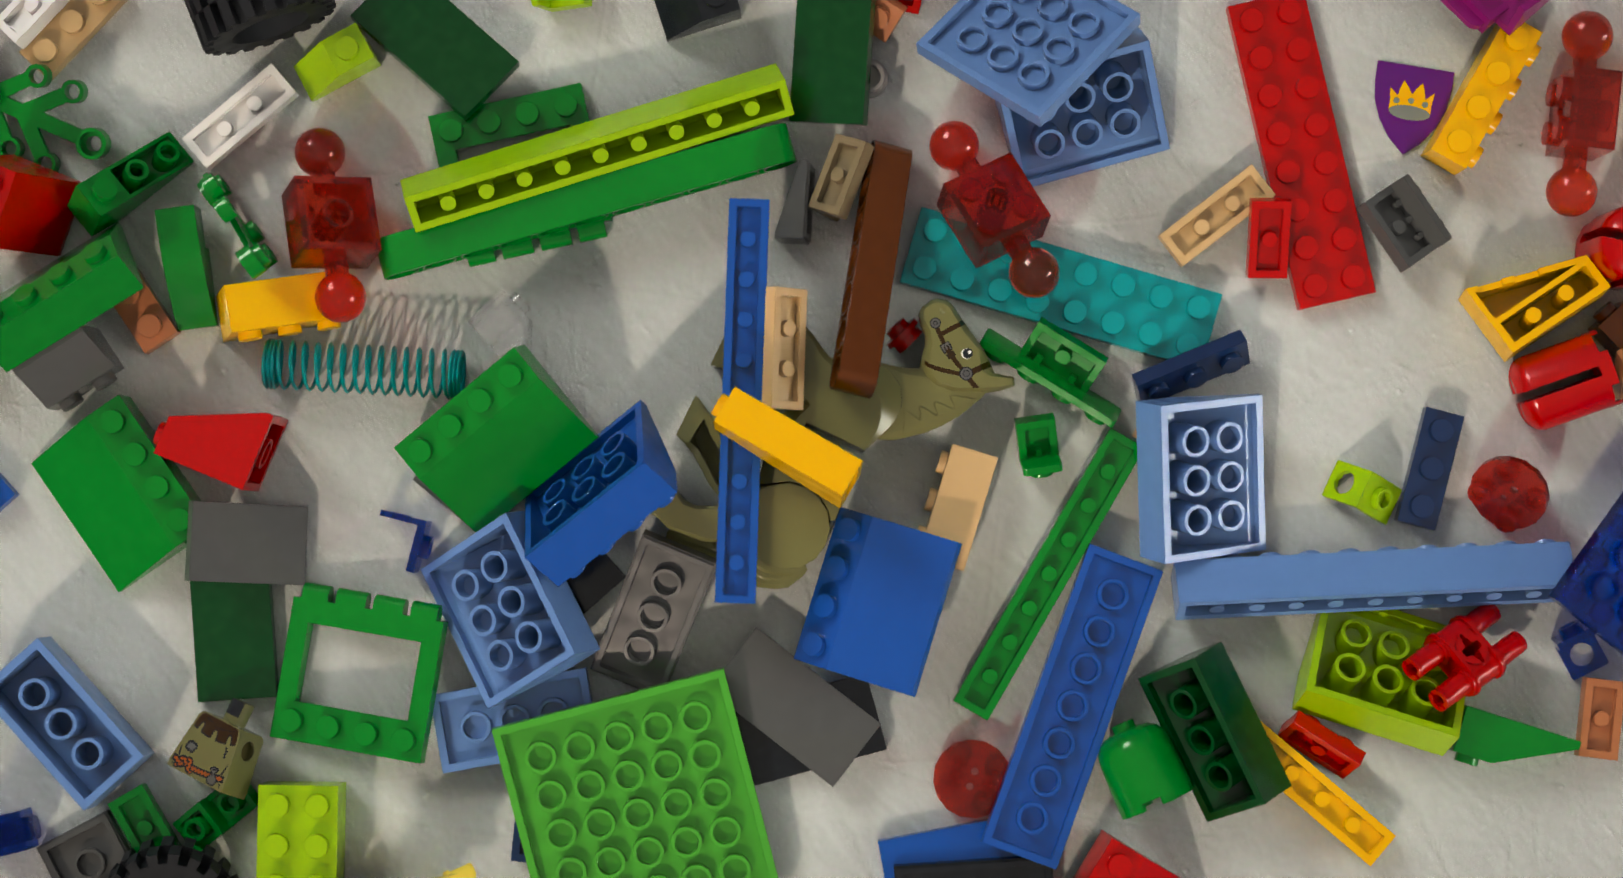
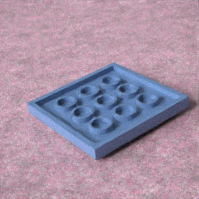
M959 0L916 43L917 52L919 55L1041 127L1141 24L1140 13L1117 0Z

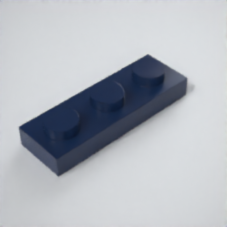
M1238 330L1131 374L1137 400L1167 398L1190 388H1198L1205 382L1226 373L1238 371L1243 366L1250 364L1247 340L1242 331Z
M1423 407L1394 521L1432 531L1436 530L1464 416L1430 407Z

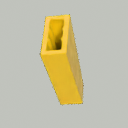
M736 387L733 388L729 396L723 393L712 410L711 415L716 417L714 420L715 430L838 508L842 507L861 474L863 460Z

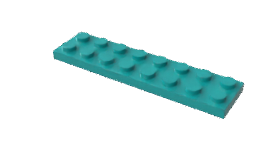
M925 207L921 208L900 279V283L1031 322L1038 323L1040 318L1043 317L1066 332L1161 360H1168L1209 343L1222 298L1220 293Z

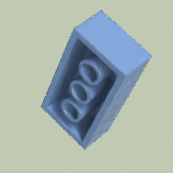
M51 636L36 638L0 671L1 719L83 810L96 807L155 754L151 747Z

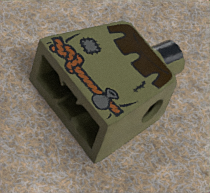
M233 697L224 717L202 711L169 758L167 765L220 793L244 800L263 745L262 736L245 728L255 707Z

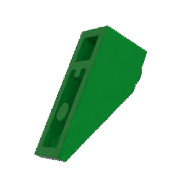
M1464 705L1460 737L1449 750L1456 752L1454 760L1477 767L1479 760L1497 763L1579 750L1581 742Z

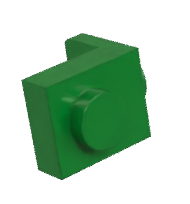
M1053 412L1014 418L1018 459L1023 475L1045 478L1054 472L1062 471V461L1058 451L1056 422Z

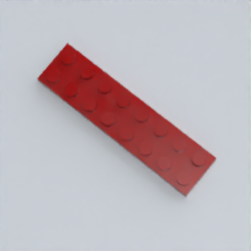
M1254 0L1228 6L1225 10L1266 182L1276 194L1273 198H1289L1292 201L1288 275L1297 311L1375 293L1376 289L1307 1Z

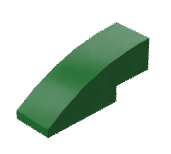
M195 205L154 210L162 263L178 331L218 326L209 249L205 247L201 209Z

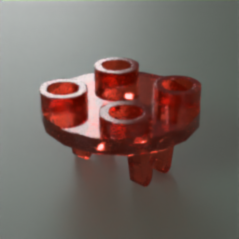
M1496 456L1483 462L1473 474L1467 491L1469 499L1473 502L1479 513L1492 524H1495L1500 531L1506 533L1535 524L1546 512L1550 499L1548 484L1540 471L1526 460L1513 456Z
M967 739L954 742L942 752L934 766L933 784L936 795L946 809L960 817L979 818L990 815L1008 761L998 748L985 741ZM972 768L978 769L976 775L971 773ZM967 783H973L971 790L966 788Z

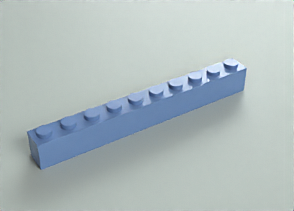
M1542 539L1526 544L1502 541L1495 545L1477 546L1475 543H1462L1455 547L1438 548L1436 545H1422L1416 549H1398L1397 547L1388 546L1377 551H1359L1358 549L1347 548L1336 553H1320L1316 550H1307L1294 555L1267 552L1260 556L1242 557L1238 554H1233L1220 558L1174 563L1170 577L1175 620L1568 602L1578 585L1570 542H1556L1552 539Z

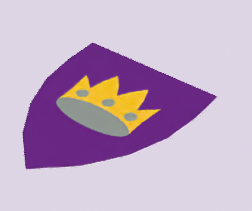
M1378 60L1374 96L1378 117L1388 138L1402 155L1422 143L1439 124L1447 110L1455 72Z

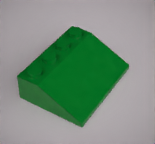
M119 222L111 225L0 294V366L6 373L144 288L124 230Z
M524 344L513 347L397 444L394 449L415 475L474 532H477L513 509L599 438V435Z
M119 394L86 416L31 464L118 592H122L186 548L189 501L201 500L175 462L153 453L156 448V444L153 443L155 432L132 398Z

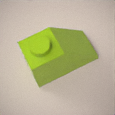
M355 22L320 41L294 66V69L311 101L314 102L382 65L364 32Z

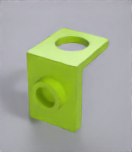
M1338 460L1322 495L1334 501L1352 506L1377 522L1386 525L1402 489L1373 471ZM1345 474H1353L1354 484L1352 488L1346 493H1339L1338 482Z

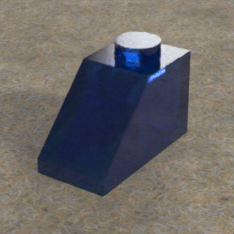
M31 807L0 813V857L39 846L38 838L41 837V826L38 817L32 814Z

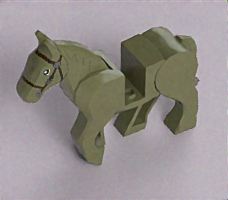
M937 298L921 307L918 314L920 327L925 335L920 367L904 368L880 363L877 385L872 397L869 399L830 389L829 383L833 358L829 357L806 327L803 410H785L783 415L804 427L808 426L863 453L877 440L894 441L905 439L941 427L959 417L986 393L1011 388L1015 385L1012 376L994 373L984 349L966 326L954 306L948 300ZM724 338L711 362L712 367L723 370ZM695 396L676 436L693 453L707 482L719 497L721 436L714 429V421L701 400ZM764 460L760 471L756 586L770 589L788 588L803 577L808 570L806 564L816 559L826 546L830 527L834 526L840 508ZM677 488L678 492L674 499L667 506L657 508L651 514L659 518L668 528L666 538L716 558L718 504L715 506L696 505L687 501Z

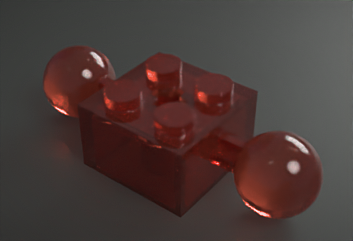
M1596 11L1576 13L1565 23L1561 40L1565 51L1573 58L1572 68L1553 79V83H1549L1545 96V104L1550 107L1549 122L1546 121L1544 123L1541 135L1542 145H1546L1545 156L1563 158L1562 168L1556 171L1548 180L1545 194L1549 206L1556 213L1566 217H1576L1586 213L1592 208L1597 199V183L1594 177L1586 170L1587 161H1593L1615 150L1623 71L1596 68L1597 59L1608 52L1614 38L1610 21Z
M956 120L947 121L939 125L930 137L929 150L931 157L941 168L957 171L959 177L943 184L937 207L975 268H978L1005 254H1009L1012 259L1009 267V279L1013 288L1028 298L1046 296L1053 291L1059 281V264L1049 251L1039 247H1032L1030 243L1044 235L1051 217L1047 208L1011 152L981 166L976 159L979 152V139L971 126Z
M316 127L307 130L298 138L294 151L298 166L310 176L294 175L281 195L291 268H324L325 277L318 283L315 290V304L319 312L328 320L344 323L358 317L366 304L365 288L356 276L349 273V269H368L382 248L371 177H336L335 173L341 168L345 160L344 143L332 130Z

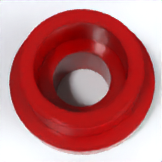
M904 318L900 319L886 333L891 338L886 346L889 349L894 347L899 353L905 351L922 334V331L916 326L918 321L915 318L909 322Z

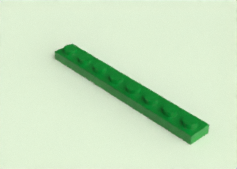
M1109 428L954 696V702L988 721L1137 462V443Z

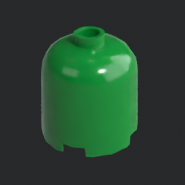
M1133 718L1111 727L1114 735L1102 743L1098 753V760L1117 810L1123 820L1147 812L1145 807L1152 804L1154 799L1160 797L1162 803L1166 804L1192 790L1191 779L1164 728L1149 722L1136 725Z

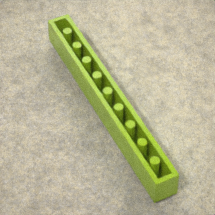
M775 63L401 179L400 183L409 215L417 233L794 115L786 80Z

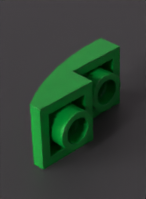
M251 784L244 800L214 790L176 820L173 826L184 839L186 837L196 839L194 849L202 852L206 844L211 845L258 807V793Z

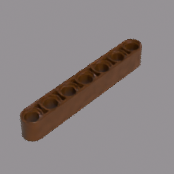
M876 140L871 142V145L875 147L861 183L829 383L832 390L868 399L872 397L879 376L912 162V150Z

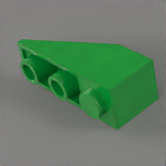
M169 131L77 184L67 207L92 237L123 219L191 166L194 161Z

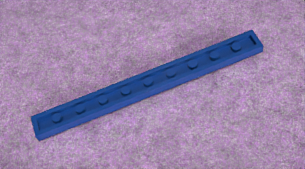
M729 198L722 394L724 393L729 396L733 388L736 387L762 402L770 199ZM722 433L720 442L715 603L756 604L761 458Z

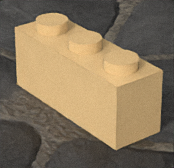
M952 444L949 452L942 450L935 472L942 474L938 489L930 487L924 510L930 512L926 527L919 525L917 530L961 543L962 546L955 569L964 571L998 457Z

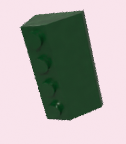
M1221 641L1191 652L1138 678L1160 726L1169 735L1191 779L1192 791L1207 822L1264 805L1292 786Z

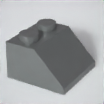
M83 325L12 370L47 409H62L63 412H67L84 401L82 395L94 387L99 391L114 383L118 379L115 374L124 369L101 331L97 328Z

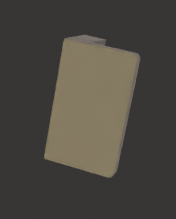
M835 134L808 207L830 220L836 222L840 218L847 220L875 146L867 141Z

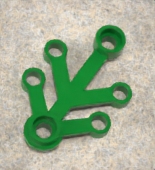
M33 64L26 69V72L0 82V155H9L6 151V145L9 141L16 145L14 155L22 157L25 152L23 141L18 137L12 136L4 113L17 118L33 155V162L42 165L43 158L48 157L52 162L51 170L56 172L60 169V159L56 154L49 152L40 129L74 143L78 153L86 159H101L109 153L111 139L104 130L100 128H86L83 130L44 113L66 103H82L88 96V88L84 82L68 80L63 83L61 88L25 103L12 99L10 96L31 86L34 88L47 87L53 78L52 71L48 66ZM37 69L42 70L44 74V79L41 83H37L34 80V72ZM73 84L77 85L80 90V94L76 99H73L69 94V89ZM95 136L99 137L102 143L98 151L94 150L91 146V140Z
M206 172L202 175L203 178L199 180L200 182L197 186L225 223L230 221L244 246L235 255L253 279H256L279 261L265 242L261 245L259 244L265 239V236L255 222L250 220L245 223L228 198L233 192L220 174L214 176L212 173Z

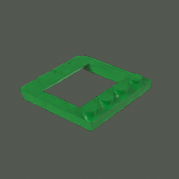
M581 83L482 104L466 121L455 111L428 116L439 168L459 162L457 149L566 125L572 127L590 121ZM610 217L541 237L539 240L542 251L573 245L570 232L573 229H577L580 243L605 238L607 233L604 222L612 221ZM533 240L501 249L504 260L535 253ZM495 251L468 258L470 267L497 261Z
M306 582L303 586L302 596H294L270 737L413 763H425L448 622L441 621L442 605L414 601L410 615H407L408 599L377 594L374 598L373 608L370 609L371 593L339 588L335 602H333V586ZM313 624L421 642L408 721L300 702Z

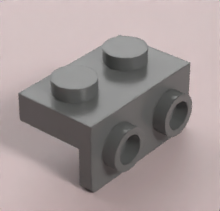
M1409 174L1398 179L1356 208L1400 273L1452 239L1443 221L1438 217L1422 194L1421 189Z

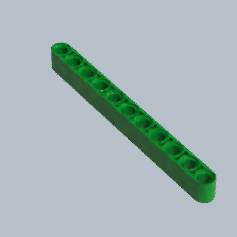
M774 124L641 162L416 233L415 229L411 228L376 239L374 245L384 280L397 279L778 170L796 163L797 158L787 124Z

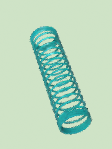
M269 338L263 348L261 374L263 386L266 389H276L280 385L285 390L292 384V387L298 391L304 384L309 392L316 385L321 392H324L329 385L330 389L336 393L342 385L343 390L347 394L355 386L359 394H362L367 387L368 391L374 395L380 387L381 392L385 396L390 393L392 388L395 395L400 396L405 388L408 396L412 397L418 388L422 398L427 396L429 390H431L432 396L435 399L440 396L443 389L445 397L449 400L465 388L466 355L463 349L461 351L454 349L451 352L448 367V392L446 386L447 350L444 349L442 351V375L437 394H435L433 384L435 351L433 348L430 349L429 377L423 394L420 381L422 349L420 347L417 349L416 379L412 393L409 390L407 376L410 356L408 347L404 349L403 381L399 393L395 383L397 348L395 345L391 350V377L386 392L382 380L384 366L383 345L379 347L378 379L374 391H372L369 377L372 360V347L370 344L366 347L365 380L361 391L357 382L359 345L357 343L353 348V378L348 390L344 379L347 357L345 343L341 345L340 379L336 389H334L331 377L334 362V345L332 342L329 343L327 350V379L323 388H321L319 381L322 353L319 341L315 345V377L310 388L306 378L309 360V344L307 341L302 346V378L298 387L295 385L293 376L296 364V342L292 340L289 347V379L286 386H283L281 379L284 358L283 341L281 339L271 340Z

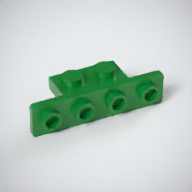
M1043 317L1040 318L1023 347L1018 346L990 328L987 329L979 344L990 359L998 363H1007L1015 368L1020 377L1027 382L1039 383L1051 390V394L1058 401L1064 404L1072 403L1084 411L1086 417L1092 422L1099 425L1106 424L1113 428L1118 420L1121 409L1090 390L1095 379L1107 363V356Z

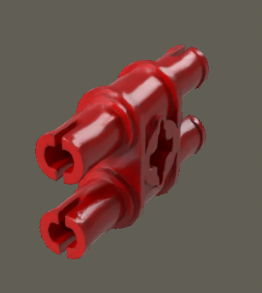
M1496 605L1478 606L1465 616H1454L1450 619L1447 626L1437 633H1431L1426 636L1423 643L1424 646L1402 662L1404 673L1413 681H1417L1437 666L1448 676V679L1428 694L1429 701L1436 710L1444 712L1464 696L1473 697L1479 694L1481 688L1492 679L1502 677L1505 673L1506 665L1527 649L1526 640L1516 631L1510 632L1492 646L1484 638L1482 633L1501 618L1500 611Z

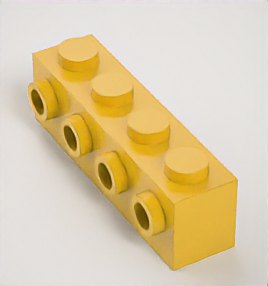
M1524 22L1509 36L1495 24L1421 157L1453 175L1458 174L1467 167L1472 169L1484 150V148L1479 146L1486 133L1491 135L1495 131L1503 117V114L1498 111L1504 100L1511 101L1521 86L1522 80L1517 78L1524 65L1530 67L1538 56L1541 46L1537 45V42L1543 32Z

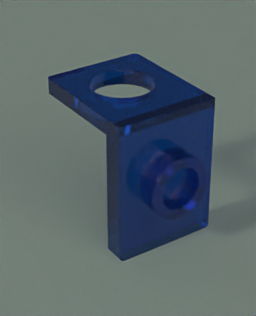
M381 509V516L417 525L405 571L419 573L422 558L428 560L433 547L434 537L429 536L432 522Z
M1579 620L1567 623L1557 630L1558 635L1550 638L1573 680L1609 663L1595 637V634H1597L1596 630L1587 621L1580 623ZM1578 643H1586L1593 650V658L1586 665H1576L1570 658L1572 647Z

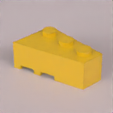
M1584 255L1538 268L1536 271L1515 277L1513 275L1483 286L1467 288L1458 300L1502 360L1506 362L1602 298L1611 286L1590 258Z
M343 269L223 285L216 295L223 343L239 340V342L255 341L262 339L264 335L278 333L279 337L292 336L302 333L303 328L317 326L318 331L341 328V322L351 316Z

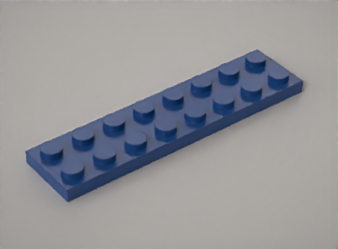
M1089 544L1081 560L980 842L1057 870L1162 577V570Z

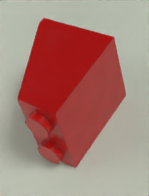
M14 154L0 155V249L61 256L74 219V215L67 205L75 186L81 183V181Z
M269 413L169 416L167 422L162 421L155 432L153 443L156 444V448L153 453L241 490L259 492L289 419Z

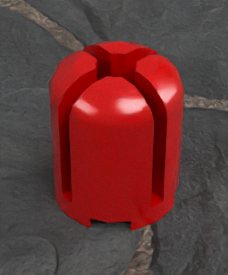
M1623 207L1596 217L1582 228L1576 240L1575 258L1587 255L1611 286L1608 290L1618 291L1623 289Z
M1592 330L1583 333L1580 336L1521 356L1513 361L1509 370V387L1512 395L1539 388L1586 370L1590 374V377L1516 403L1521 417L1528 425L1534 429L1547 430L1622 404L1623 399L1615 400L1612 386L1620 382L1607 349L1599 352L1591 337L1599 334L1597 331Z

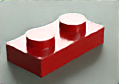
M1250 198L1245 273L1247 278L1287 279L1292 201L1289 198Z
M1299 710L1281 726L1278 736L1287 744L1342 779L1361 765L1366 752L1356 747L1350 739L1337 735L1323 726L1315 717L1304 714Z

